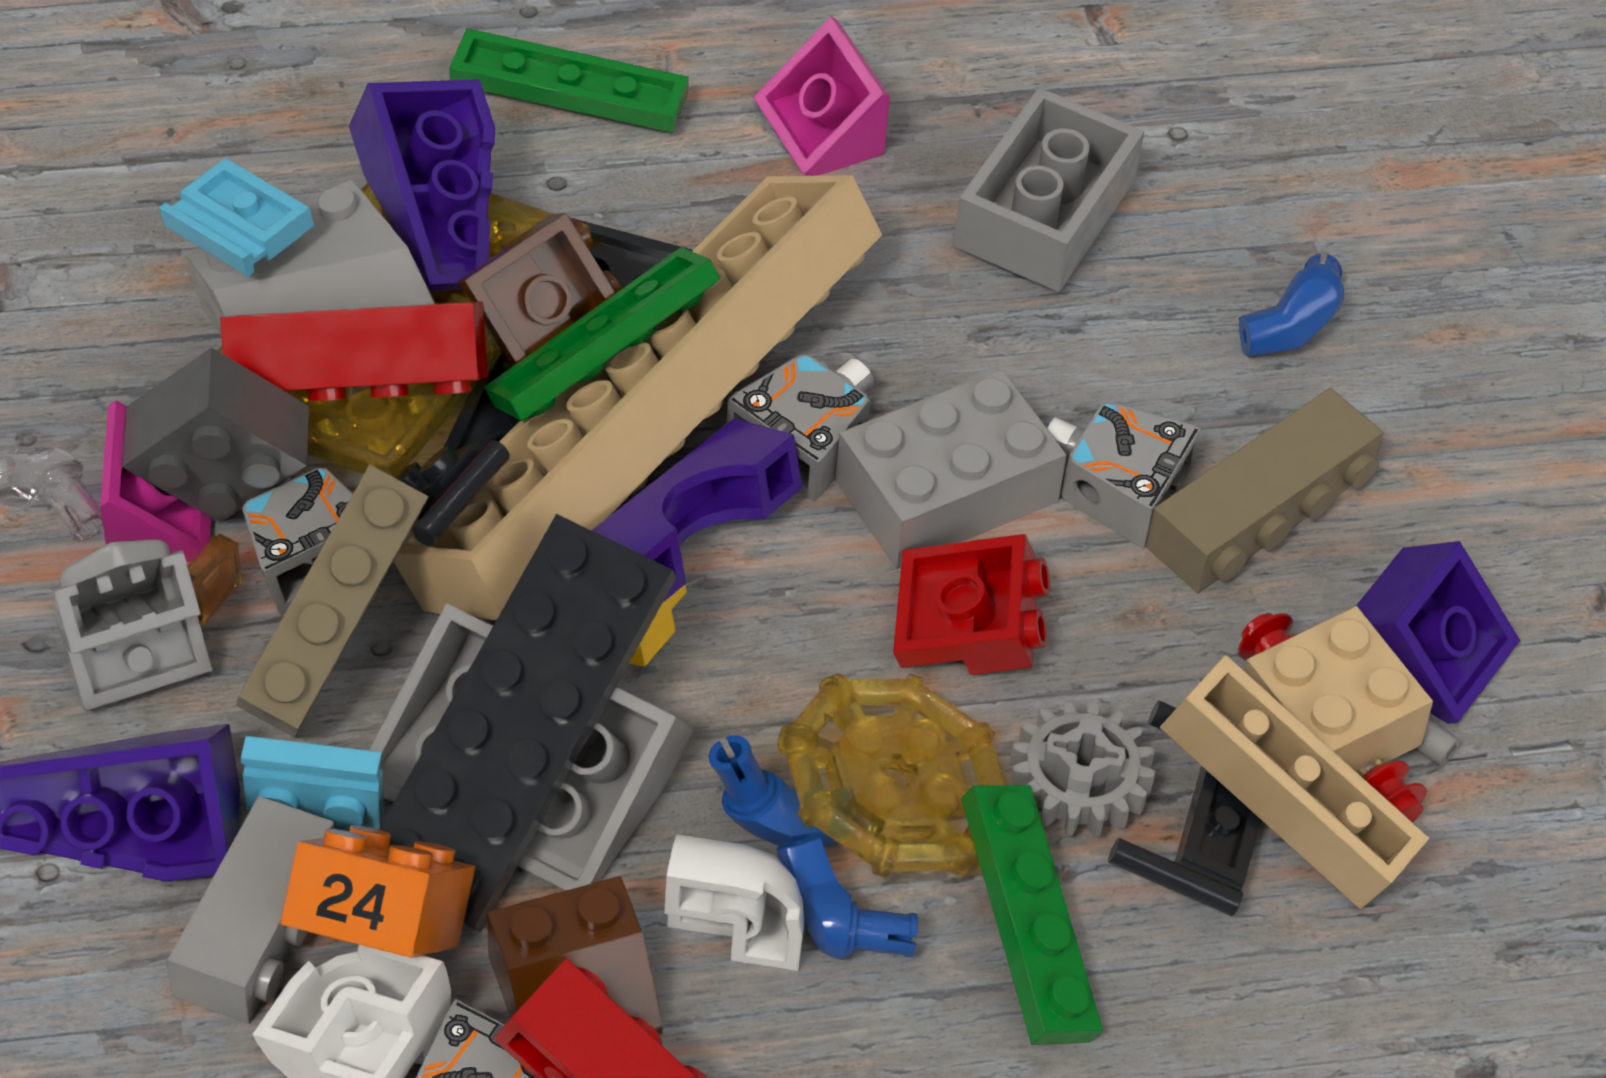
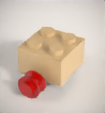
M1355 606L1300 634L1289 636L1294 622L1289 614L1279 613L1273 615L1265 613L1250 621L1242 631V640L1238 646L1239 656L1243 660H1247L1245 672L1413 823L1423 811L1421 803L1426 796L1427 790L1421 783L1405 784L1404 781L1409 773V766L1406 762L1389 761L1422 745L1433 701L1360 609Z

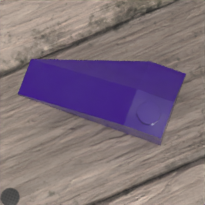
M480 79L367 83L349 124L363 175L391 227L408 247L428 290L462 289L458 280L489 260L491 222L488 220V202L493 186V173L490 172L491 151L495 144V125Z
M222 724L161 732L0 761V849L29 855L44 853L81 861L80 865L100 869L109 866L143 873L142 877L160 881L215 875L238 830L240 784L230 725Z

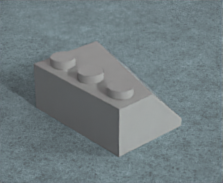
M352 179L302 201L301 203L310 207L314 227L270 261L261 258L253 265L255 272L249 277L201 248L186 255L201 308L220 334V317L435 304L408 247Z

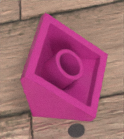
M830 17L753 97L805 176H819L882 156L885 151L890 96L839 21Z
M117 400L108 406L100 502L106 544L116 541L158 539L168 544L171 553L182 550L186 562H202L209 557L211 517L122 468L127 406Z

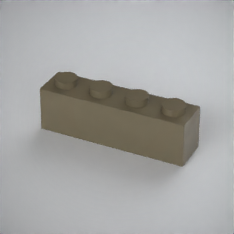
M1330 387L1154 507L1145 547L1197 594L1217 580L1226 582L1241 570L1247 559L1264 548L1269 551L1277 547L1289 534L1291 528L1307 517L1313 520L1321 516L1330 507L1335 497L1350 487L1358 489L1365 485L1378 469L1379 461L1376 458L1384 432Z
M372 465L368 466L238 695L237 707L295 738L420 516L428 496Z

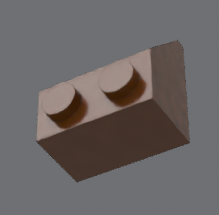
M621 876L487 912L488 957L510 1018L567 958L577 968H585L598 976L607 987L609 997L630 1017H639L649 1023L658 1034L663 1033V1024L643 932Z

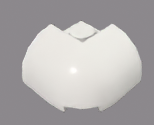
M677 834L673 843L666 875L664 914H668L667 927L732 937L730 961L799 971L804 930L803 899L796 879L780 860L773 854L745 844Z
M362 945L358 946L357 952L336 956L318 967H315L308 961L290 979L252 1035L268 1060L287 1078H405L414 1063L423 1064L450 1008L451 987L447 969L443 961L424 955L409 958Z

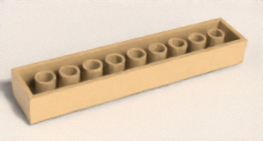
M853 175L767 176L692 251L709 258L720 277L719 281L703 291L704 296L697 304L686 310L672 313L655 326L654 333L640 344L625 347L605 361L606 365L598 375L583 382H576L559 394L554 405L543 414L519 421L499 441L508 449L510 453L509 460L433 546H426L419 542L411 530L396 556L394 564L423 612L441 614L447 603L476 618L497 620L556 514L589 530H593L607 519L628 497L636 494L646 485L647 477L663 460L675 454L684 446L685 438L703 419L710 417L721 408L722 400L740 381L745 380L757 371L759 361L776 344L792 335L795 330L794 325L812 307L822 303L829 296L830 288L847 271L858 266L865 258L864 253L882 236Z

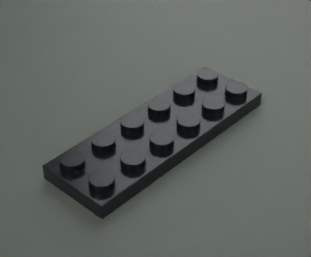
M558 514L552 520L379 830L391 834L390 845L414 847L415 841L435 843L455 849L454 861L476 866L463 924L480 933L487 922V912L492 911L496 906L677 578L672 569Z

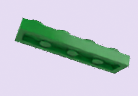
M466 28L449 67L450 80L480 79L483 91L671 133L674 132L688 95L689 87L688 76Z
M680 247L484 386L496 408L520 421L541 415L554 405L556 397L576 382H583L598 375L604 369L605 361L625 347L640 344L654 333L655 326L672 313L686 310L697 304L704 296L703 291L719 281L720 277L709 258Z
M973 785L961 797V801L1031 1045L1090 1043L1103 1031V1027L1031 785Z

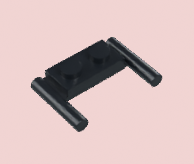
M491 440L483 448L475 441L454 452L446 446L434 454L422 467L417 462H414L395 477L428 496L425 506L417 519L419 521L412 529L414 536L419 542L426 546H433L509 460L510 453L502 443Z
M1158 700L1151 711L1148 724L1162 730L1160 726L1175 711L1176 707ZM1201 766L1175 862L1124 839L1117 838L1110 851L1108 863L1233 917L1242 901L1243 892L1241 890L1246 879L1261 819Z

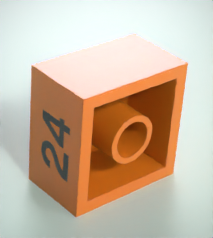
M355 825L350 826L349 831L325 829L324 838L302 840L297 843L280 925L409 958L459 947L476 866L454 861L455 849L435 843L415 841L414 847L390 845L391 834L379 829Z

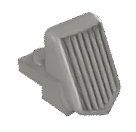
M158 539L110 542L70 564L62 571L59 587L52 589V608L80 705L85 711L213 671L197 616L201 614L182 550L171 553L168 544Z

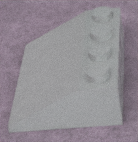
M447 603L369 751L382 752L380 769H383L384 798L395 802L493 627ZM616 687L518 866L564 890L599 882L663 791L694 730L678 717Z

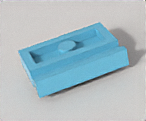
M224 158L181 190V200L173 206L165 202L159 207L165 227L247 277L255 272L253 265L261 258L270 261L314 227L310 207L227 158Z
M253 736L245 737L240 759L241 764H244L242 776L247 813L250 812L258 796L331 820L336 828L350 829V826L353 825L374 829L381 827L385 809L383 769H380L382 752Z

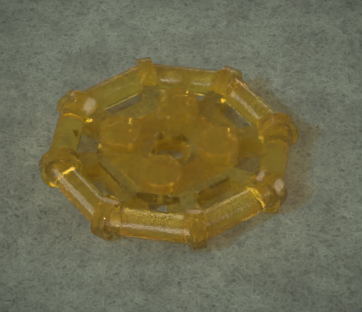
M839 673L823 678L819 684V692L795 721L780 729L777 742L779 751L786 756L800 803L797 816L803 825L807 828L817 827L871 865L873 875L887 878L891 872L951 871L957 876H964L977 869L979 860L969 826L963 833H957L947 820L949 817L951 818L955 811L965 815L961 797L971 787L966 786L959 764L970 758L978 785H1006L992 742L996 733L987 722L977 723L924 686L923 677L911 673L905 679H847ZM861 705H897L893 715H864L860 708ZM916 713L920 714L924 718L915 719ZM831 718L844 732L836 743L819 736V732ZM944 732L949 734L954 739L950 740L949 742H946ZM818 768L825 769L831 791L828 789L824 790ZM887 769H892L901 773L907 779L905 786H899L895 777L884 775L883 772ZM856 813L871 822L868 830L853 820ZM927 840L928 844L899 845L900 841Z

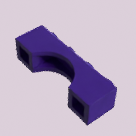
M734 418L591 531L672 569L677 578L663 602H665L686 584L680 545L688 537L704 528L726 521L765 519L802 489L794 434Z

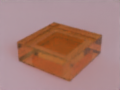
M220 533L188 565L201 613L197 615L201 625H204L242 583L238 543Z

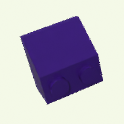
M1460 541L1403 547L1356 605L1432 699L1433 703L1430 714L1447 724L1459 722L1520 642L1519 637Z

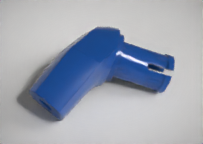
M1321 254L1310 257L1305 263L1304 269L1297 272L1276 306L1238 318L1241 347L1246 356L1299 349L1332 319L1344 301V287L1341 282L1342 266L1335 257L1327 254L1325 264H1320Z
M739 735L726 737L735 754L732 758L728 757L720 740L710 749L708 755L709 763L717 772L725 787L722 796L724 811L736 824L747 832L777 846L807 836H820L824 847L848 843L851 827L843 795H815L796 792L775 774L767 770H761L752 753L751 745L744 737Z
M807 836L777 847L776 850L780 862L796 879L802 896L804 927L821 952L843 960L845 955L851 956L853 949L913 957L916 943L912 942V937H917L918 916L916 913L902 914L858 909L857 902L851 901V894L837 881L820 836Z

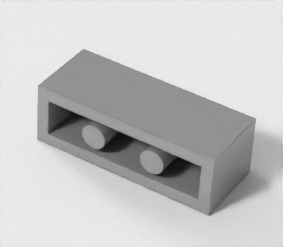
M258 796L167 960L173 997L248 1024L251 1022L261 1001L270 1002L274 998L284 973V963L282 961L292 944L300 946L308 934V931L280 925L297 843L302 840L324 838L325 829H335L333 821Z

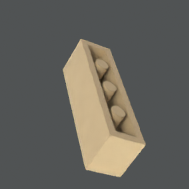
M1227 655L1216 664L1160 726L1169 737L1360 910L1396 879L1429 840L1428 836Z

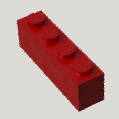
M483 301L220 317L223 355L282 390L307 389L308 401L346 399L345 387L370 386L371 398L409 395L408 384L433 382V394L472 392L471 380L488 377Z
M567 958L493 1038L535 1078H707L701 1071L692 1066L683 1065L662 1046L661 1037L649 1023L639 1017H630L609 997L607 987L598 976L585 968H577Z

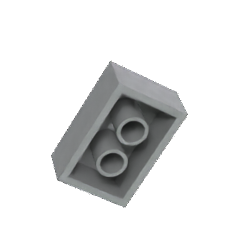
M1038 87L959 197L953 247L1060 292L1135 182L1145 131Z
M1001 368L840 432L835 481L897 569L901 567L902 550L963 542L1059 501L1067 455Z

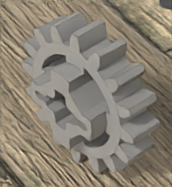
M1064 701L1062 715L1057 717L1044 707L1039 710L1037 726L1024 722L1021 726L1019 742L1013 743L1009 765L1013 767L1010 785H1031L1036 805L1043 809L1041 815L1042 825L1047 827L1056 818L1065 821L1064 829L1065 834L1068 836L1074 835L1078 824L1087 825L1094 837L1101 836L1103 823L1107 820L1119 830L1125 828L1129 812L1139 815L1143 812L1147 794H1151L1156 771L1151 769L1154 749L1152 747H1140L1143 729L1139 726L1125 731L1121 727L1124 713L1119 710L1111 714L1108 719L1099 716L1100 708L1098 702L1092 701L1086 713H1077L1076 707L1071 701Z

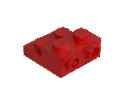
M1026 534L902 550L893 654L900 667L963 660L970 675L1033 668L1034 649L1045 648L1047 643L1045 618L1042 611L1037 609V597L1048 596L1050 593V576L1045 559L1036 558Z

